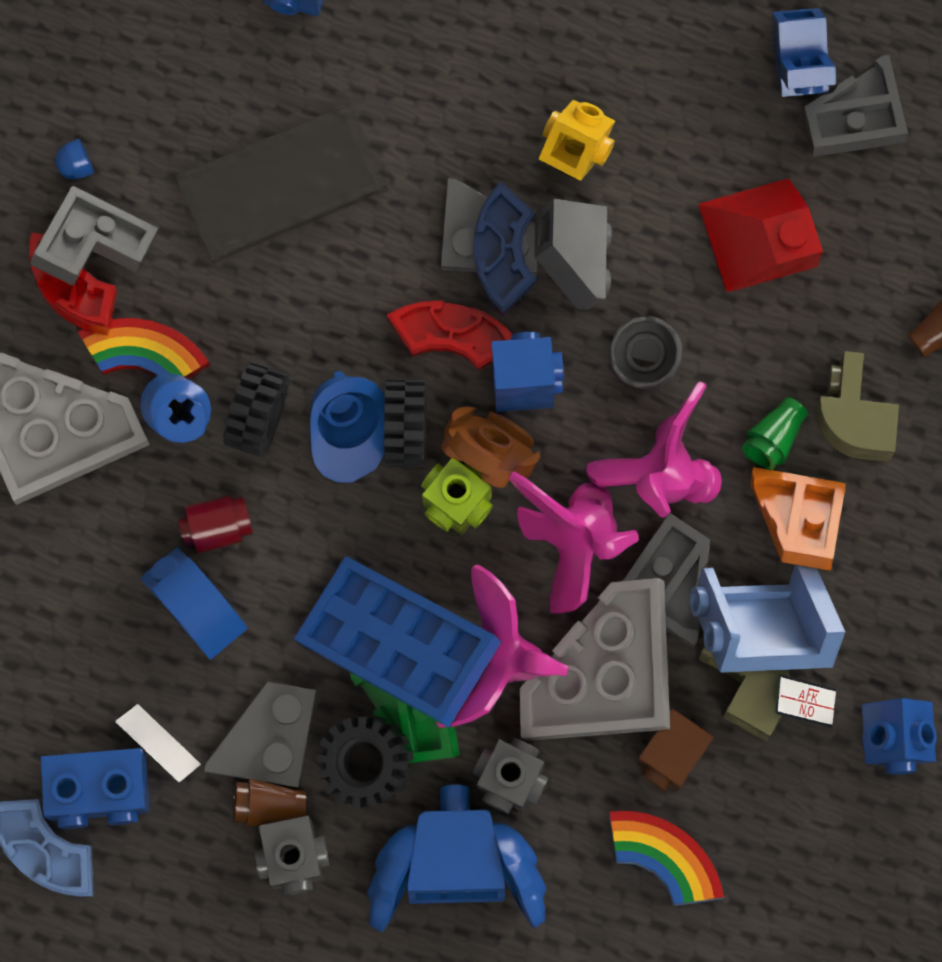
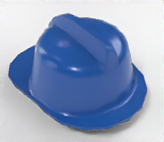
M335 371L333 378L321 384L312 396L310 404V444L313 462L323 476L335 482L351 483L374 471L384 456L385 397L383 391L375 382L364 377L346 376L342 371Z

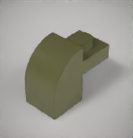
M844 351L839 366L831 365L829 374L828 394L837 395V397L821 396L816 406V417L820 431L832 447L847 456L890 462L896 449L899 404L860 400L864 353Z
M704 647L699 660L719 670L712 652H708L706 647ZM789 671L722 672L742 683L723 718L767 742L782 716L775 713L778 676L782 674L790 677Z

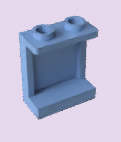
M795 565L790 582L787 585L730 587L720 586L713 568H702L697 587H693L690 592L691 612L693 616L699 618L704 631L706 650L712 652L720 673L833 668L845 630L817 568Z

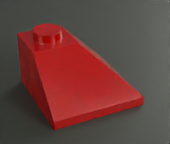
M789 178L698 204L726 293L818 267L823 249L809 207Z

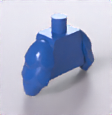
M447 785L441 787L440 811L419 813L417 825H406L394 833L387 840L376 858V873L370 882L367 895L370 901L369 924L379 932H384L407 886L410 904L504 902L506 881L529 925L534 929L545 922L543 898L547 888L537 869V857L532 847L514 828L505 823H493L490 811L470 810V789L467 786Z

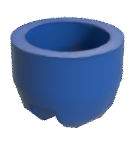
M79 138L65 144L58 150L55 156V165L63 177L70 180H78L94 174V169L87 152Z

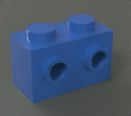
M521 332L513 334L511 340L492 341V371L496 412L554 408V394L563 393L562 381H564L562 352H552L551 337L540 338V334L537 332Z
M141 748L41 756L44 817L50 821H58L59 829L88 827V818L108 817L109 825L133 824L138 822V814L150 813L147 754Z

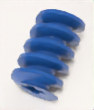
M168 373L157 376L150 381L141 394L140 409L143 419L150 428L172 442L185 443L196 440L205 433L206 426L210 420L211 405L205 391L194 382L181 375ZM173 399L177 400L178 405L182 408L178 415H174L168 406Z

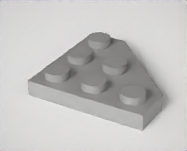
M0 353V472L16 505L150 445L128 397L111 391L109 393L84 384L83 381L49 369L43 370L21 362L18 358Z
M652 578L611 582L598 597L600 601L582 622L577 621L552 650L554 652L553 659L569 666L567 676H537L535 679L527 680L521 686L520 726L522 739L531 741L670 729L665 587L663 580Z

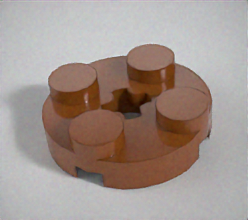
M461 407L453 412L444 429L445 438L441 444V449L447 456L455 460L464 461L480 471L481 478L486 483L497 488H505L513 472L520 474L526 479L531 476L540 459V452L538 451L534 454L531 451L535 441L523 428L506 417L491 411L487 419L473 416L476 410L475 407Z

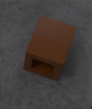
M672 709L670 712V729L658 730L637 761V764L644 768L640 774L641 777L663 792L669 786L679 791L714 737Z

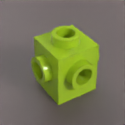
M453 458L450 459L445 467L437 464L429 472L421 485L425 489V492L422 494L423 506L427 508L424 513L425 516L446 532L453 528L460 535H463L470 525L477 528L493 507V504L489 502L492 498V488L481 478L480 471L467 463L463 465ZM454 483H457L466 490V493L460 498H453L448 494L449 489Z

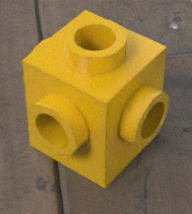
M572 100L561 113L555 110L550 116L542 134L547 140L539 160L581 181L595 164L603 166L615 143V140L609 138L615 120L605 116L602 110L593 104L579 103Z

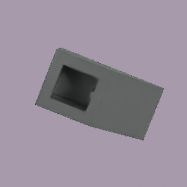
M552 199L536 211L535 259L578 310H589L605 300L611 285V274L609 269H606V250L609 248L612 238V228L607 223V206Z

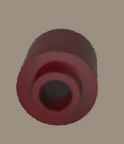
M227 495L186 506L187 517L178 519L185 547L195 545L197 554L243 542L242 537L253 534L243 496L231 499V496Z

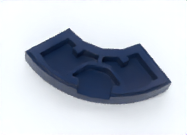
M500 181L491 191L480 210L474 231L473 255L476 274L481 288L495 310L503 317L536 284V278L525 264L522 251L524 234L534 220L535 213Z

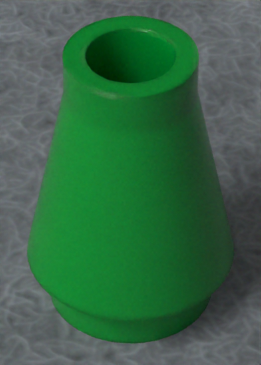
M784 398L778 407L745 433V443L742 445V451L752 463L763 469L773 470L776 465L784 464L798 431L808 416L806 408L792 398Z

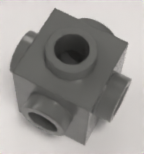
M513 738L510 744L499 739L494 751L485 747L473 771L474 775L480 777L477 783V791L485 794L482 802L506 814H509L511 808L523 812L527 802L536 805L549 779L541 774L545 761L537 758L540 751L517 738ZM508 764H514L520 769L521 775L514 782H508L501 776L502 768Z
M304 816L260 825L259 829L263 848L255 850L260 880L269 878L270 886L274 890L283 888L284 896L314 890L312 882L323 880L321 867L330 866L325 837H315L311 818ZM294 850L300 852L299 860L295 864H285L287 853Z

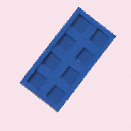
M345 556L294 638L295 641L305 648L447 728L452 724L502 643L492 633Z

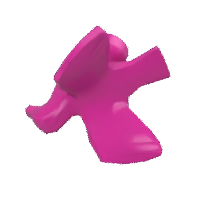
M698 382L684 400L678 412L668 417L658 426L655 444L649 454L641 458L603 459L590 462L586 467L589 481L599 487L636 484L637 494L662 518L671 512L668 504L676 503L683 498L692 503H708L712 501L721 489L722 478L719 470L712 466L709 461L702 459L692 461L682 442L687 422L703 395L706 385Z
M513 472L509 477L511 483L526 499L543 512L540 513L521 506L517 508L519 526L523 535L529 540H546L557 547L560 558L550 593V613L565 614L574 611L587 600L591 563L595 553L600 560L613 559L626 548L639 541L638 533L636 530L617 532V524L613 516L612 496L605 487H599L592 482L582 484L570 497L569 507L564 508L528 479Z
M475 565L471 568V579L482 621L481 628L495 635L502 643L450 727L472 722L489 713L509 682L532 680L537 676H567L569 666L542 653L541 649L519 635L515 598L496 576L480 565ZM436 721L439 728H447Z

